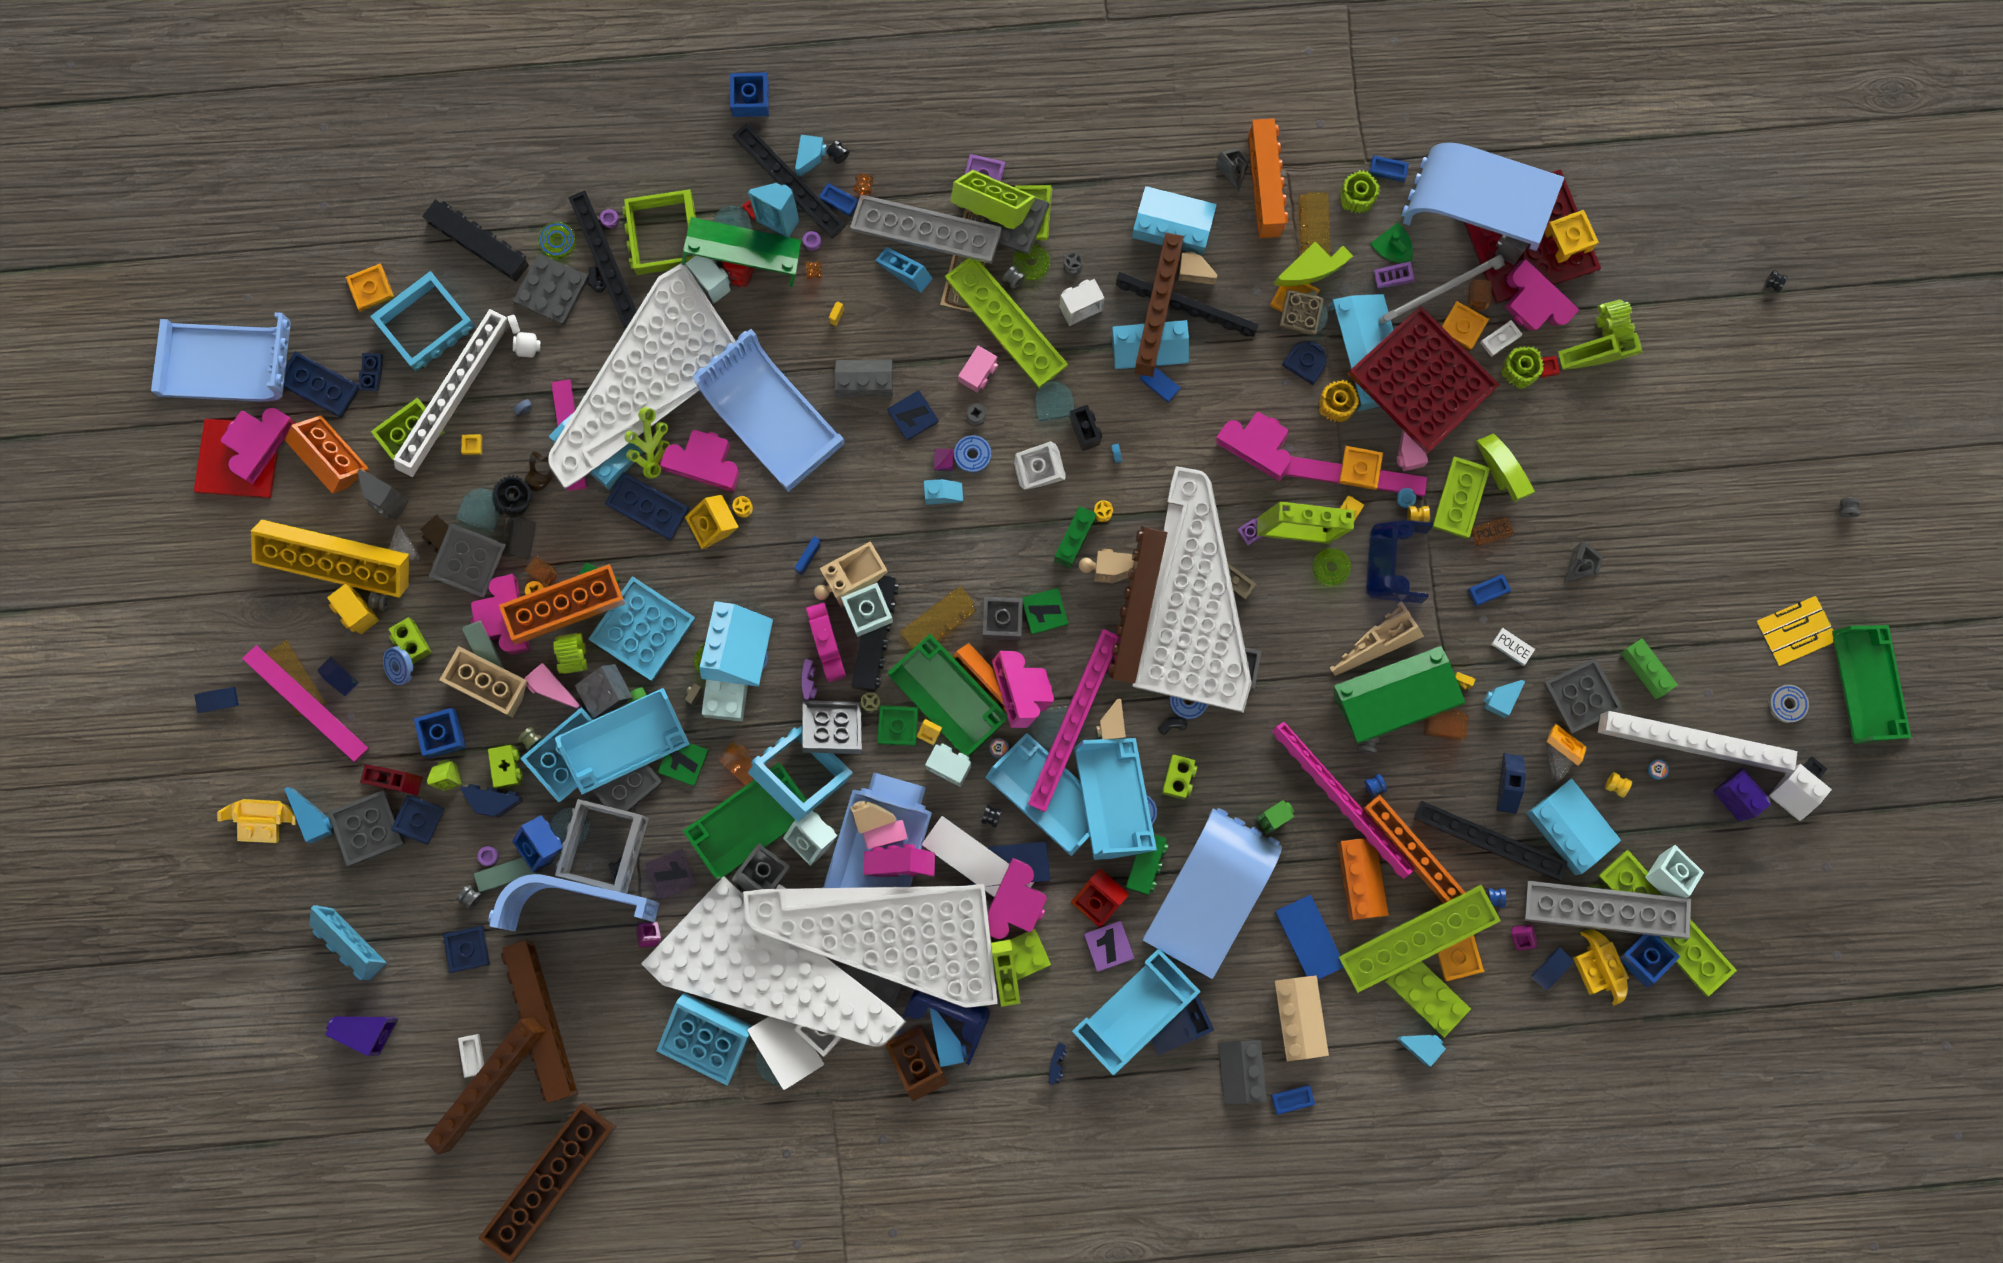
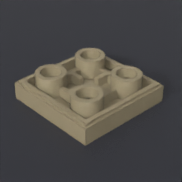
M1287 290L1279 327L1316 335L1324 298Z

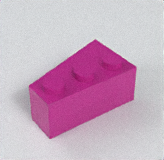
M904 844L903 848L899 846H888V849L873 847L872 851H864L863 875L872 877H899V875L908 874L911 877H916L917 874L934 876L935 852L917 849L912 844Z

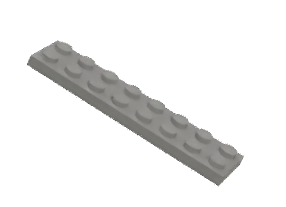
M860 195L850 226L851 231L990 264L993 262L1002 232V227L866 195Z
M1535 881L1527 882L1525 921L1679 939L1690 938L1691 899Z

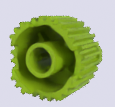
M1359 170L1357 173L1354 172L1343 182L1339 198H1341L1340 202H1342L1341 205L1345 210L1355 211V213H1361V211L1366 213L1374 205L1379 195L1380 185L1376 183L1377 180H1374V177H1371L1368 171L1365 172L1363 170L1361 172Z
M1616 300L1598 305L1599 316L1596 317V325L1598 328H1602L1603 337L1615 334L1618 339L1634 333L1635 326L1634 323L1631 324L1630 313H1632V308L1629 302L1624 303L1622 300Z
M1520 346L1519 348H1514L1503 361V368L1501 370L1502 376L1507 378L1506 381H1509V384L1512 383V386L1516 385V387L1521 389L1530 386L1538 379L1543 372L1544 365L1541 359L1542 356H1540L1541 352H1538V349H1534V347L1526 348L1525 346L1522 348Z
M582 633L555 637L556 641H553L554 653L558 663H560L557 664L559 674L588 670L587 660L584 659V654H587L586 644L583 642Z

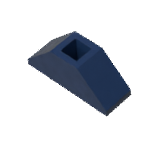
M1503 753L1496 811L1517 814L1524 793L1526 778L1523 756Z
M468 784V787L461 786V791L475 813L500 818L523 802V798L519 797L517 792L506 791V794L499 793V789L487 787L486 791L481 790L480 786Z

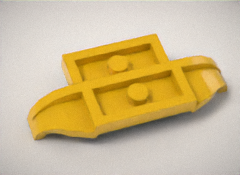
M242 799L217 812V821L233 820V822H237V841L277 843L279 841V824L282 822L292 823V825L297 824L293 809L281 803V801Z
M1586 929L1580 932L1581 936L1588 939L1590 946L1587 947V952L1575 956L1573 959L1589 995L1606 989V991H1611L1613 994V1006L1623 1002L1628 992L1627 979L1629 977L1613 942H1610L1603 934L1593 929Z

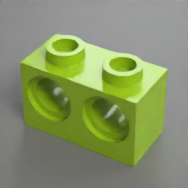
M408 617L389 628L391 633L389 636L390 640L395 646L398 645L401 647V650H405L409 654L412 664L432 653L416 623ZM407 630V636L401 638V632ZM417 646L416 652L410 654L411 647Z
M1177 755L1171 756L1162 794L1185 800L1186 796H1190L1193 787L1190 784L1191 777H1195L1197 766L1194 765L1195 760ZM1185 764L1188 771L1186 773L1179 772L1178 765ZM1173 783H1181L1183 791L1176 792L1173 789Z

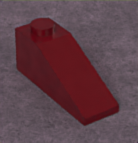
M365 764L360 783L418 796L423 777L404 771Z

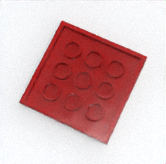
M204 419L194 492L271 498L278 450L252 485L229 468L230 459L238 455V453L223 444L221 438L232 421Z

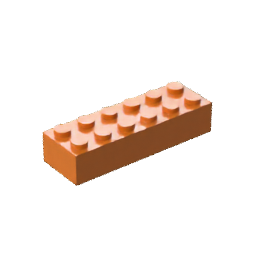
M1275 118L1252 120L1248 133L1258 238L1281 237L1283 230H1285V224L1288 223V213L1284 212L1286 195L1282 193L1284 177H1281L1280 174L1283 164L1282 160H1279L1278 155L1281 152L1280 142H1277L1279 127L1275 125Z
M608 564L500 604L499 608L511 640L517 645L625 605V601L611 565Z

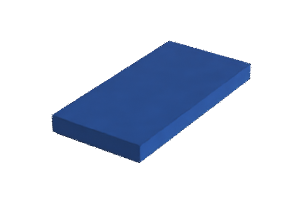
M1311 895L1275 911L1306 977L1317 975V980L1344 968L1339 958L1340 954Z

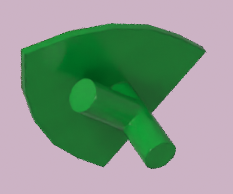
M1399 222L1370 243L1383 258L1397 264L1411 261L1412 265V243L1409 235Z

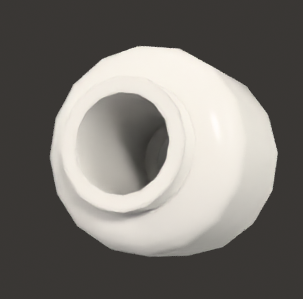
M519 332L516 337H513V351L519 357L533 358L536 352H540V341L537 340L536 335L533 333Z

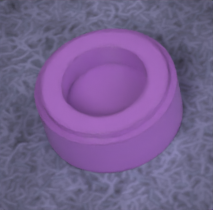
M612 209L604 210L600 215L601 224L607 229L615 228L619 224V216L616 211Z
M809 231L803 236V245L807 250L815 251L820 248L822 241L817 232Z
M486 846L479 850L477 857L480 864L493 866L498 861L499 854L495 848Z

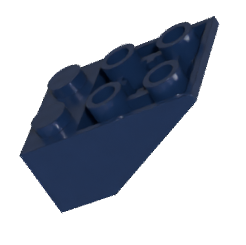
M1197 995L1151 1040L1158 1055L1214 1031L1199 996Z

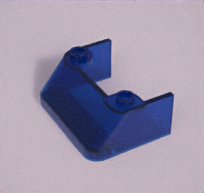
M1398 520L1379 523L1373 526L1370 531L1366 593L1369 597L1421 604L1429 597L1427 593L1409 592L1410 583L1408 579L1404 576L1395 575L1398 539H1408L1413 532L1427 534L1433 527V523Z
M915 989L902 1018L905 1021L908 1016L920 1019L926 1014L929 1007L964 1022L962 1036L965 1041L973 1044L966 1064L970 1065L990 1017L988 1007L984 1005L965 1008ZM904 1025L896 1032L897 1034H901Z

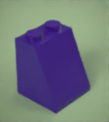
M1743 767L1713 791L1738 821L1757 817L1771 805L1768 795Z
M335 1016L334 1019L332 1018L328 1022L325 1035L366 1056H379L398 1019L395 1017Z

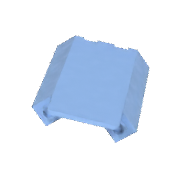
M873 773L869 789L861 788V791L852 790L823 888L910 887L913 879L910 874L899 875V877L863 875L864 851H872V849L867 850L863 833L859 834L856 829L850 807L854 806V803L858 801H870L892 812L896 817V821L903 820L908 839L880 847L888 849V846L903 848L904 844L915 845V848L922 849L921 844L925 839L932 812L925 810L926 806L921 805L926 787Z

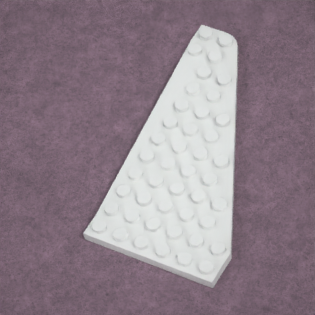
M724 876L641 963L663 986L872 1047L886 1044L906 1023L891 1007L825 956L753 930L746 920L744 894Z
M984 884L932 887L761 889L743 892L747 923L757 932L965 1008L998 1004Z

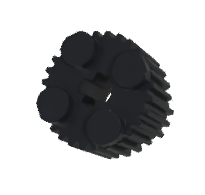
M508 475L507 478L500 479V482H497V485L493 488V506H495V510L499 514H505L506 517L508 515L510 517L523 515L527 508H529L532 490L528 487V483L525 484V480L522 481V478ZM514 494L515 498L511 499L509 495Z

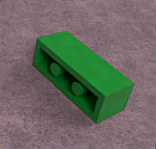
M1081 506L1078 507L1055 554V562L1070 569L1072 568L1096 519V513Z
M1154 834L1157 850L1136 854L1125 889L1146 896L1150 892H1154L1157 882L1154 881L1156 873H1160L1162 862L1159 861L1161 855L1166 854L1168 844L1165 842L1167 838Z

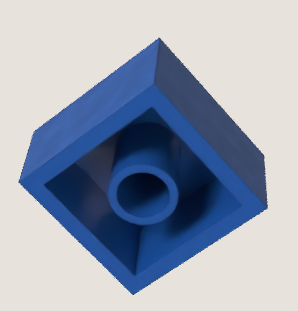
M767 72L730 73V108L733 117L769 116V79Z
M453 708L414 718L422 756L430 759L466 748L458 711Z
M541 815L522 825L512 840L533 873L552 863L563 848L561 840L554 835L550 824Z
M1641 934L1619 958L1622 964L1648 988L1680 956L1659 936Z

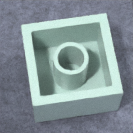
M695 256L685 264L702 291L714 304L731 291L729 287L730 281L727 278L728 275L722 267L718 268L716 260Z
M878 583L841 597L857 637L893 622Z
M706 680L702 715L705 718L743 722L748 685Z
M936 744L925 764L926 770L961 787L971 769L969 757L962 753L958 755L952 753V748L947 745L941 744L939 746Z
M811 811L799 822L795 820L783 839L811 866L827 852L837 835L830 826H827L816 812Z
M1674 845L1659 855L1645 878L1664 896L1687 898L1693 892L1704 872Z

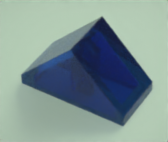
M332 656L317 670L326 682L344 696L359 683Z

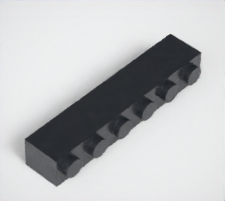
M435 199L422 216L429 225L515 282L529 266L525 259L526 256L519 250L513 251L504 240L498 241L492 232L488 230L487 232L483 231L477 222L468 221L462 212L453 211L452 207L445 201L441 203Z
M883 576L876 583H878L890 614H894L896 602H893L894 595H898L899 584H897L895 577ZM892 623L861 635L851 685L853 689L875 692L876 687L880 688L881 676H879V671L884 668L885 658L882 655L883 650L887 651L889 639H886L887 632L891 631Z

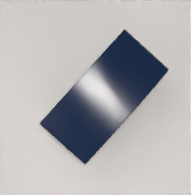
M362 353V371H359V390L379 391L383 354Z
M236 687L194 694L197 713L239 706Z
M1560 946L1531 975L1546 991L1574 962Z
M1058 1042L1050 1063L1049 1083L1051 1085L1055 1082L1059 1083L1064 1075L1061 1072L1063 1067L1056 1064L1058 1060L1062 1062L1067 1053L1064 1050L1066 1046Z

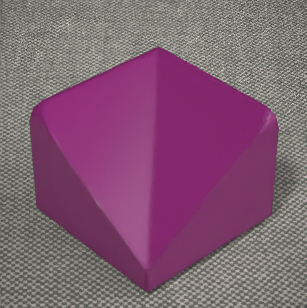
M934 449V471H953V449Z
M658 922L638 923L636 935L639 948L656 947L659 945L661 936Z
M1532 924L1514 926L1512 928L1511 935L1516 951L1536 948L1537 938Z

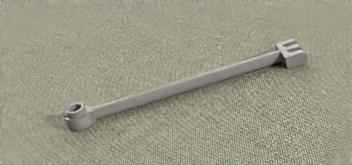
M1502 254L1386 313L1379 318V323L1385 324L1490 268L1499 269L1505 265Z

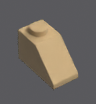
M1194 252L1182 253L1178 281L1215 285L1217 274L1201 255H1196Z
M1121 699L1115 701L1100 720V726H1096L1098 738H1126Z
M858 801L854 803V806L850 807L859 834L896 822V817L892 812L870 801Z

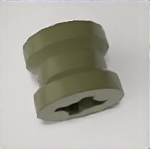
M873 692L865 693L860 701L863 710L867 713H875L881 704L879 697Z
M529 727L519 736L518 741L524 744L529 751L543 738L537 735L532 727Z

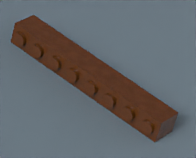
M1165 233L1136 360L1135 374L1154 376L1183 246L1184 236Z
M1141 526V530L1137 531L1136 541L1138 544L1132 553L1133 567L1128 572L1129 586L1124 591V598L1126 600L1124 606L1120 609L1121 623L1116 628L1117 642L1112 647V655L1114 656L1112 662L1108 665V674L1113 680L1129 683L1136 682L1168 534L1164 530Z
M533 1017L518 1021L424 1140L437 1155L453 1149L546 1030Z

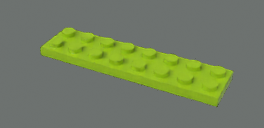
M966 259L945 276V280L1038 389L1068 367L1067 362L980 261Z
M1628 850L1624 851L1598 875L1610 890L1664 896L1645 878L1648 874L1647 870ZM1691 919L1689 939L1659 936L1680 956L1675 963L1706 997H1709L1737 971Z
M1479 885L1339 956L1359 993L1501 920L1482 885Z

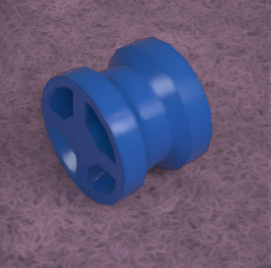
M1380 774L1375 775L1371 780L1366 779L1364 781L1366 789L1372 798L1376 797L1380 792H1387V786Z
M1487 888L1486 894L1493 907L1505 908V889L1493 890L1492 888Z

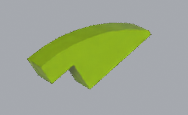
M1314 242L1273 284L1275 286H1298L1319 281L1339 270L1353 255L1342 246L1330 257Z
M1633 333L1618 339L1615 334L1558 351L1563 370L1621 360L1642 354L1643 350L1638 334Z
M1494 433L1476 440L1500 491L1507 489L1514 503L1531 496L1535 492L1516 458Z

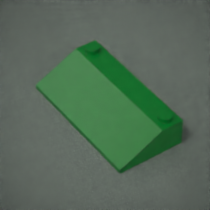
M691 217L683 250L682 265H685L687 255L690 254L788 274L791 276L789 286L793 287L801 240Z
M1889 625L1848 626L1833 630V643L1835 645L1854 744L1911 738Z
M931 634L927 635L887 672L888 676L932 723L942 727V734L957 750L967 757H971L1008 720L1007 714Z
M1441 646L1334 685V699L1357 744L1465 704L1450 661Z
M780 762L769 769L801 802L805 803L807 801ZM753 780L685 828L683 833L715 879L720 880L723 876H726L743 864L758 843L766 847L785 834L795 819L756 780Z

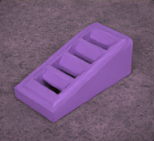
M1411 261L1374 270L1377 288L1415 282ZM1403 270H1407L1408 277H1404ZM1395 271H1399V279H1397ZM1389 272H1392L1393 280L1389 281ZM1382 273H1384L1386 282L1383 283L1380 275Z

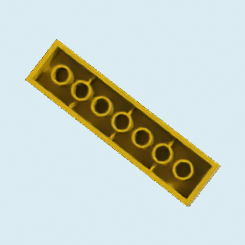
M261 520L251 530L252 563L343 585L348 584L351 587L398 598L401 597L409 586V554L266 520Z

